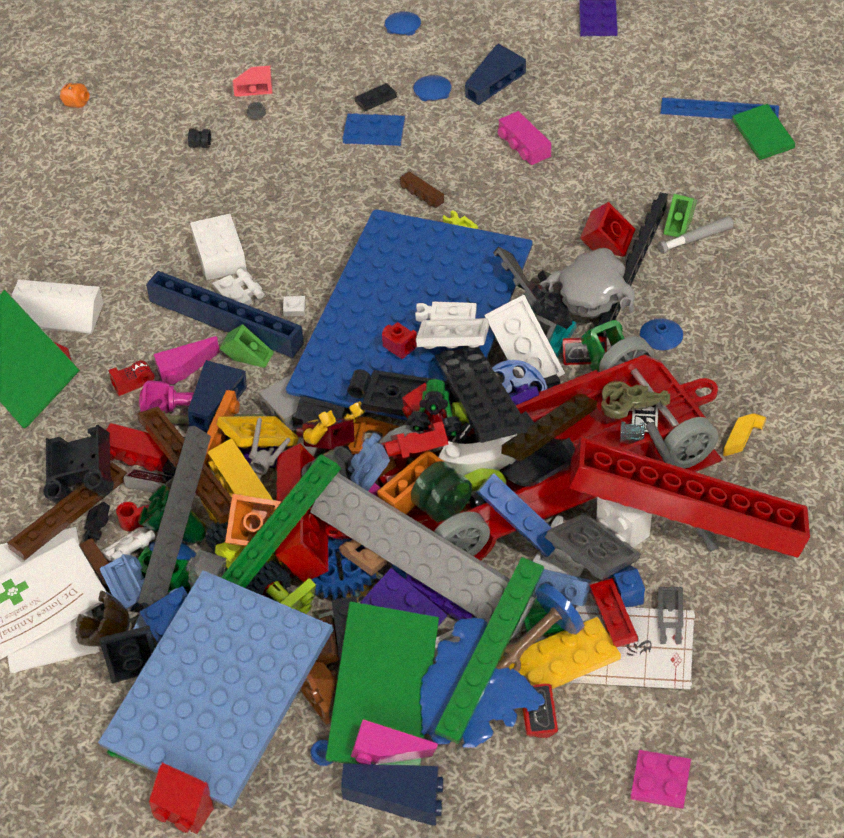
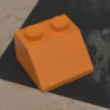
M232 494L225 543L246 547L278 508L281 501Z

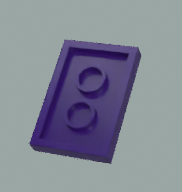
M579 0L580 36H617L616 0Z
M392 568L360 602L367 605L439 617L438 627L447 617L445 612Z

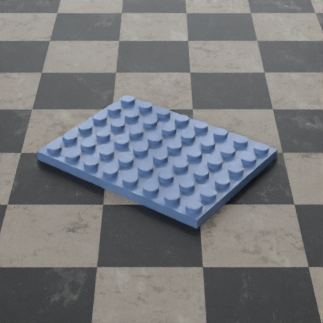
M203 570L98 743L101 747L158 773L159 766L163 762L208 783L209 796L212 800L232 809L334 629L328 623Z

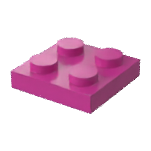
M639 750L631 799L684 809L691 759Z

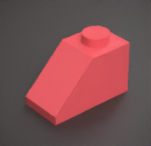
M270 66L251 67L233 80L235 97L272 94Z

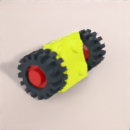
M228 521L222 524L219 522L215 524L213 522L211 524L212 529H208V534L205 535L206 543L215 551L226 567L229 568L245 547L225 543ZM273 553L246 586V589L274 600L267 594L268 588L271 585L275 586L274 582L278 581L288 591L286 588L291 586V578Z

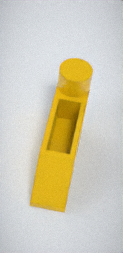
M755 413L739 417L724 447L723 456L743 451L753 428L763 430L767 417Z

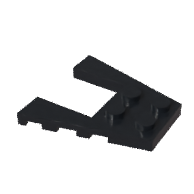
M499 246L494 250L493 254L503 259L501 263L503 268L507 272L511 270L515 277L513 282L516 286L525 290L523 295H525L536 314L568 329L573 323L568 308L562 301L563 296L560 293V284L554 283L552 285L554 292L550 293L542 285H535L527 280L512 253ZM542 270L537 277L542 282L551 274Z

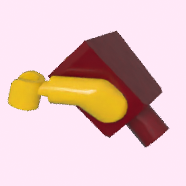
M361 401L351 405L349 409L352 414H347L343 419H336L330 410L327 413L319 414L320 419L299 425L296 430L297 437L303 438V444L306 447L333 449L354 442L355 418L365 413V410L361 409Z

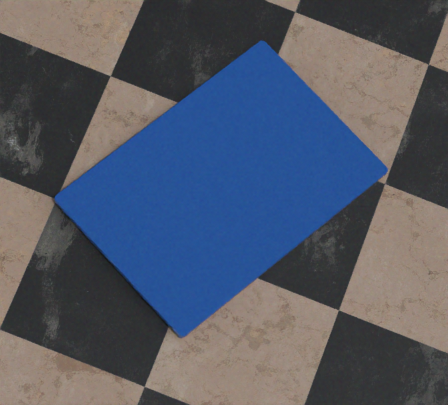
M373 210L286 387L287 394L298 397L304 396L349 408L359 401L362 403L364 399L354 398L347 392L353 372L357 369L367 371L370 376L374 370L445 381L436 365L434 355L441 354L445 350L454 351L462 349L464 346L456 348L436 346L432 349L417 347L405 358L401 359L383 347V329L387 325L393 326L398 322L410 331L415 330L418 335L422 321H416L415 313L419 303H424L428 306H432V302L476 303V319L485 318L484 315L509 303L516 288V284L513 282L515 278L511 270L507 272L501 265L503 259L498 256L496 257L493 254L494 250L499 246L512 253L523 271L533 246L532 240L393 212ZM490 326L485 344L479 346L486 359L495 339ZM390 393L389 395L394 396L396 393ZM365 410V412H370L401 420H409L405 416Z

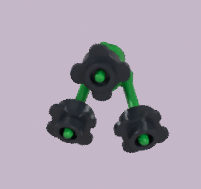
M438 379L429 380L426 383V391H423L422 400L419 402V411H413L408 417L409 420H406V424L416 431L428 430L431 422L429 421L430 417L424 413L425 409L431 415H437L442 408H445L447 418L442 421L446 435L449 437L456 436L466 429L459 417H452L448 399L449 392L445 391V383Z

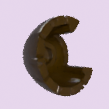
M105 591L99 592L98 600L103 602L106 608L104 609V619L102 621L82 614L78 615L75 634L80 645L90 647L101 646L99 638L129 630V613L117 598Z

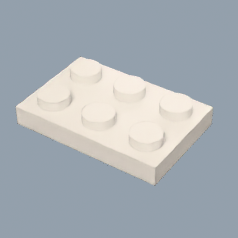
M489 319L422 320L416 338L417 347H424L426 349H432L436 346H446L447 348H456L458 346L479 347L485 344L489 329Z

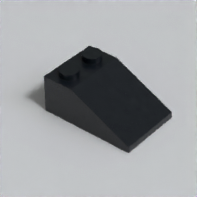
M149 625L99 638L112 684L138 677L155 650Z

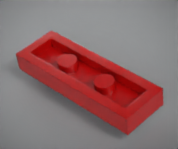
M613 578L590 584L591 595L613 646L620 647L637 642V633Z

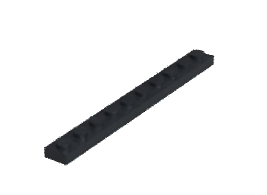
M660 192L657 200H653L651 213H647L645 218V226H641L639 230V239H635L632 254L629 253L627 256L623 278L630 286H632L667 209L668 194ZM620 301L613 304L609 312L600 315L599 325L616 320L621 310ZM602 332L600 334H597V336L607 337L606 332Z

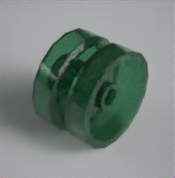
M439 461L426 468L418 477L412 488L411 501L420 510L426 511L427 515L436 523H439L459 514L464 509L472 493V483L462 474L457 473L447 462Z

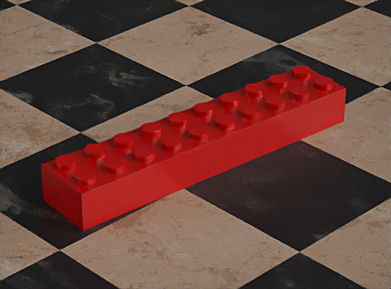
M583 437L580 438L571 458L569 488L577 492L590 494L603 500L613 501L626 507L636 508L649 514L659 515L672 521L682 522L695 528L705 529L715 534L728 536L738 541L751 543L761 548H767L799 558L810 539L808 507Z

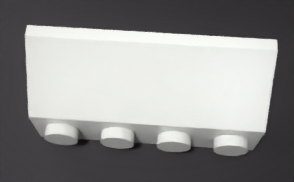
M18 280L12 293L15 301L41 329L92 334L103 306L100 287Z

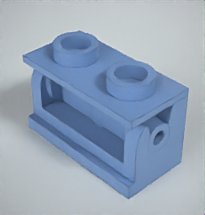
M123 554L122 557L99 568L112 595L125 606L128 612L141 606L138 600L145 578L141 572V563L136 557Z
M544 569L536 590L541 584L546 583L563 594L571 604L584 606L587 603L590 590L589 585L592 580Z

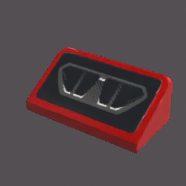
M598 337L604 351L607 352V337ZM581 338L562 339L564 365L592 363L586 345H582Z
M532 685L539 694L543 695L545 703L540 705L538 710L528 712L527 708H523L526 736L549 738L558 732L552 685Z

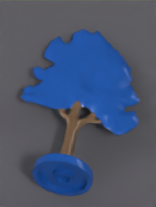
M543 583L537 588L535 592L537 600L547 615L520 640L506 647L504 652L507 655L499 662L463 735V748L477 747L492 737L494 732L489 723L492 719L497 721L503 719L506 727H514L517 714L513 709L527 708L529 712L531 710H538V707L545 703L543 695L539 694L526 680L525 676L519 673L522 654L540 636L548 631L554 623H557L570 634L575 635L584 628L583 620L574 606L551 585ZM469 618L457 621L454 624L452 635L460 637L461 640L459 642L440 641L437 649L438 655L435 658L436 664L429 666L427 674L422 678L423 684L421 686V699L419 703L422 706L421 715L423 718L421 733L423 735L429 734L435 743H451L450 740L435 734V729L487 627V622L484 619ZM514 663L513 669L510 670L509 666Z

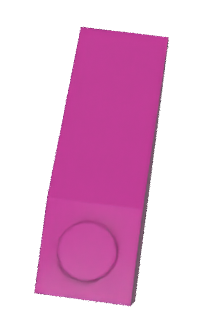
M217 336L153 355L161 381L168 384H176L204 365L206 360L209 361L219 354L220 350Z
M363 720L351 757L356 758V761L361 764H384L433 756L438 743Z

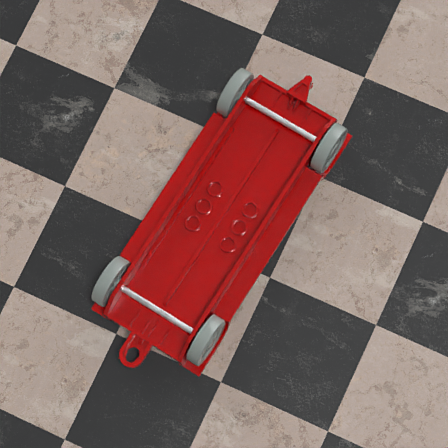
M628 337L614 344L604 354L599 366L600 372L594 370L541 391L538 396L516 405L521 414L526 411L531 419L537 422L576 394L587 395L589 398L597 401L596 409L555 437L556 439L564 440L570 438L576 448L580 438L583 437L663 462L650 434L643 431H632L633 410L629 411L628 415L621 419L611 418L603 413L601 402L603 401L602 391L604 386L614 381L624 382L629 387L635 385L648 386V392L661 393L665 390L670 394V404L663 406L661 403H657V429L676 466L697 472L722 461V458L714 449L719 437L718 431L698 408L716 399L718 395L717 384L711 379L700 378L680 385L662 361L654 358L652 347L642 337ZM709 388L712 391L703 397L695 393L697 389ZM610 396L606 399L608 405L610 403ZM403 425L385 435L379 444L391 441V435L413 432L420 434L424 433V431H416L409 425ZM473 428L469 432V435L474 434ZM425 451L411 453L406 458L396 459V455L390 456L394 459L397 466L382 477L377 478L375 483L382 488ZM571 465L531 487L515 484L505 478L506 485L542 519L596 498V496L580 493L569 488ZM446 478L442 484L406 513V515L481 561L493 549L498 538L517 530L488 503L472 509L470 503H467L466 498L463 500L444 498L440 486L455 480Z

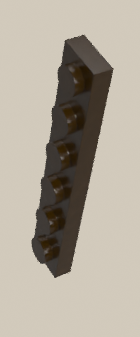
M576 394L527 428L528 432L517 434L504 443L501 448V454L523 461L593 412L597 407V401L589 398L587 395Z

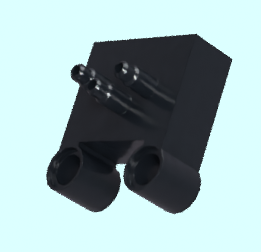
M97 424L96 427L88 429V434L91 436L71 442L65 441L60 436L52 439L46 438V484L43 494L53 503H59L73 492L68 487L69 485L84 482L88 489L99 496H107L112 492L114 482L111 479L110 433Z

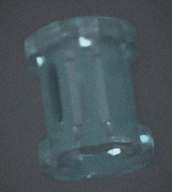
M621 421L620 442L644 439L645 423L641 422L640 425L626 424L625 421Z

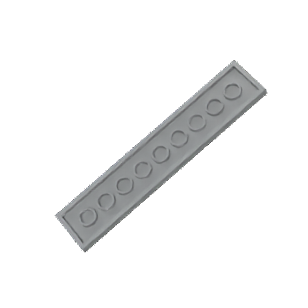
M339 473L336 474L316 499L310 511L476 617L484 619L487 624L510 581L503 574ZM532 594L511 639L517 636L537 598L535 594Z

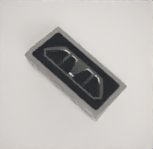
M133 468L123 479L126 488L154 493L162 485H167L171 488L174 476Z

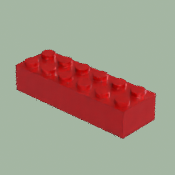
M301 443L280 453L277 457L276 501H281V503L302 478L303 466L315 459ZM314 503L275 550L278 560L284 562L290 568L292 574L298 576L303 582L328 572V536L325 533L327 522L310 512Z

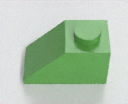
M673 194L663 234L680 237L687 232L693 219L697 204L696 199Z
M243 324L227 333L219 347L234 361L262 368L267 366L274 353Z

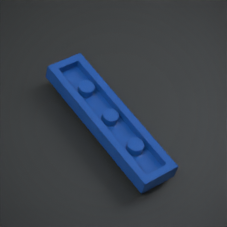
M491 474L476 493L541 554L549 557L556 549L552 542L545 538L548 530L552 527L495 474Z

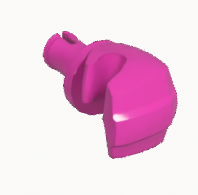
M147 381L140 392L139 408L142 412L158 406L165 413L174 412L177 406H190L194 392H177L174 386H170L168 383Z

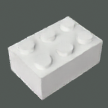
M231 214L190 223L193 241L206 280L236 274L240 268L247 271L244 252Z

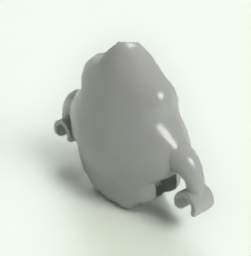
M599 248L592 252L578 255L573 264L563 270L555 271L545 281L540 283L550 293L554 292L552 285L559 283L562 288L560 291L563 296L562 301L568 306L570 313L574 315L597 318L609 312L611 306L619 301L621 311L626 306H629L630 313L634 311L635 292L623 278L625 266L607 248Z

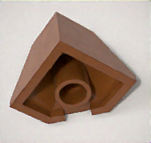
M315 662L300 691L324 724L328 725L332 719L338 676L333 669L329 670L323 662Z

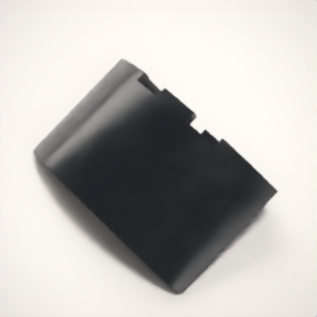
M526 411L521 414L527 423V428L535 423ZM554 438L523 461L516 460L513 464H508L499 471L505 478L515 484L525 487L535 486L571 465V458L576 448L570 438L564 440Z

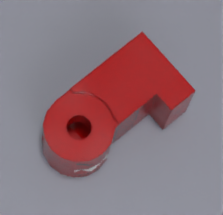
M143 360L137 361L130 367L119 371L117 367L108 370L111 384L118 396L143 387L144 383L153 381L155 377L147 362Z

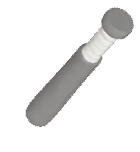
M725 217L682 234L673 240L661 241L658 243V248L664 254L676 246L686 245L733 228V219Z

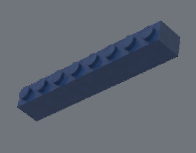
M157 271L146 283L150 302L228 333L243 324L271 350L291 358L304 345L301 325L161 271Z

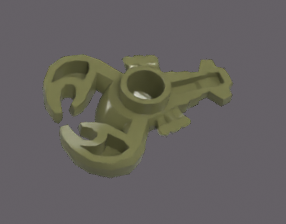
M614 381L605 385L602 391V411L606 416L616 419L626 417L629 411L646 409L647 407L657 405V403H661L663 406L670 404V394L668 391L663 390L661 393L648 392V386L643 385L629 387L624 382ZM608 396H610L609 405L606 403V399Z

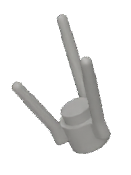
M258 418L249 457L252 459L250 466L256 474L263 475L266 474L269 467L274 464L276 458L290 442V438H286L273 455V447L268 451L260 450L258 452L257 447L262 419Z

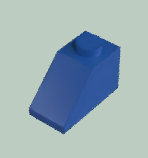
M629 565L608 576V579L613 578L625 608L644 604L645 587L637 568Z

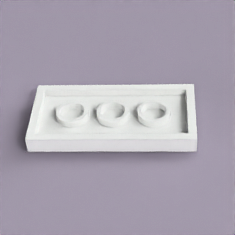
M525 295L484 315L485 318L489 319V326L507 360H520L529 363L541 373L543 378L555 374L560 377L565 374ZM520 367L513 368L516 378H523V370Z

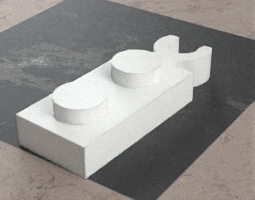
M432 302V306H428L424 303H419L415 313L416 321L421 322L427 319H476L477 304Z

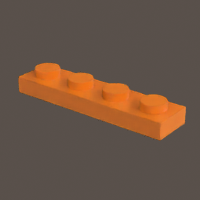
M226 390L207 432L211 439L204 463L209 470L211 469L208 462L211 459L208 451L225 442L226 435L217 426L218 418L234 417L239 412L240 403L237 401L235 391Z

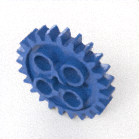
M328 538V572L311 579L316 584L315 595L323 593V597L327 598L332 594L333 599H336L338 594L346 598L347 593L350 592L351 595L355 596V590L358 589L363 592V585L371 586L370 579H376V573L372 576L340 552V546L345 542H350L352 539L334 538L330 540ZM360 545L355 550L357 552H360L365 548V546ZM337 552H340L344 575V580L342 581L339 575Z

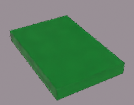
M768 103L732 116L733 123L759 160L795 148L796 143Z

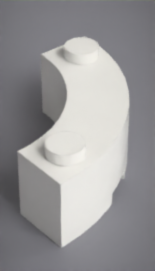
M516 435L473 444H458L448 441L449 445H445L439 455V458L445 461L446 478L457 479L479 468L499 471L508 464H513L516 459L501 454V448L504 443Z

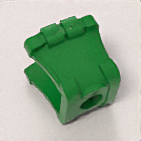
M609 321L586 331L582 335L581 342L582 345L587 347L592 362L590 365L592 371L597 370L599 372L600 362L606 353L597 334L606 332L611 347L625 339L622 334L623 328L619 321Z

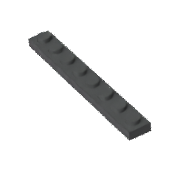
M196 426L188 427L138 603L146 608L167 595L211 439L209 434Z

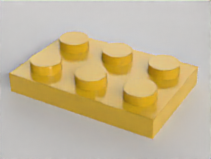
M276 416L218 418L217 426L224 431L225 435L232 438L240 448H248L253 445L258 418L262 419L258 447H279L286 438H290L287 446H295L299 439Z

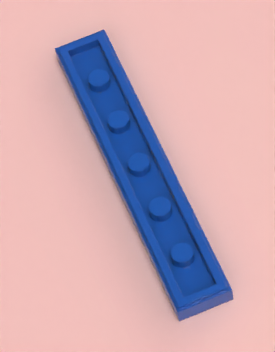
M662 98L660 114L732 119L733 115L764 104ZM769 105L779 118V106Z

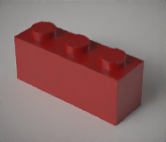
M113 423L109 424L106 430L110 433L111 461L115 459L123 461L130 466L138 465L145 467L149 471L157 470L163 472L162 468L168 458L148 432Z

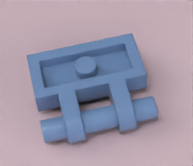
M373 433L370 438L363 442V448L358 454L353 456L351 465L348 468L353 473L350 477L352 482L367 491L374 485L377 478L390 462L383 445L378 444L381 437L376 433Z

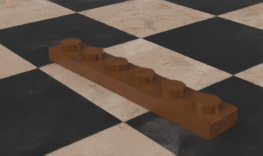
M110 462L114 490L124 482L123 478L127 472L113 462ZM83 483L7 542L8 548L23 560H26L106 496H99L88 489Z

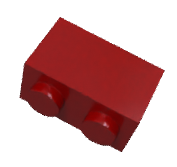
M607 202L591 211L580 239L592 251L599 248H607L614 255L625 257L635 228Z
M162 762L159 766L149 799L152 815L161 822L170 821L184 833L191 831L198 834L214 810L212 799L209 796L208 783Z

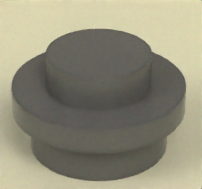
M253 102L249 104L247 109V116L249 118L260 119L265 116L266 109L262 103Z

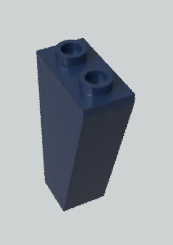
M498 43L466 81L465 97L478 105L482 104L526 73V59Z
M206 360L188 408L189 427L196 426L207 433L226 390L235 391L237 400L246 390V371Z
M343 763L341 790L344 800L436 826L437 816H442V800H438V793H443V777L438 775V766Z

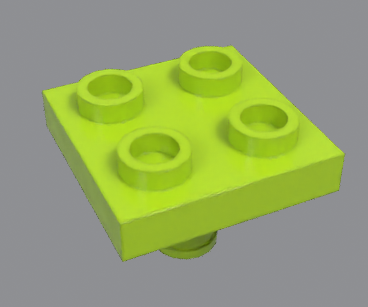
M309 578L294 592L289 594L276 581L274 582L275 586L271 585L267 590V594L276 602L307 614L312 608L311 604L315 597L316 584Z

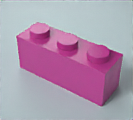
M519 111L499 119L498 134L500 138L505 139L511 149H515L524 161L526 160L533 165L551 157V142Z

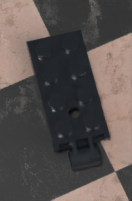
M357 369L353 372L347 392L354 398H364L361 403L362 410L405 416L402 410L404 407L402 397L432 379L374 370L370 376L367 371ZM443 381L445 383V391L449 392L448 399L452 412V403L457 401L447 382ZM396 393V395L390 396L389 394Z

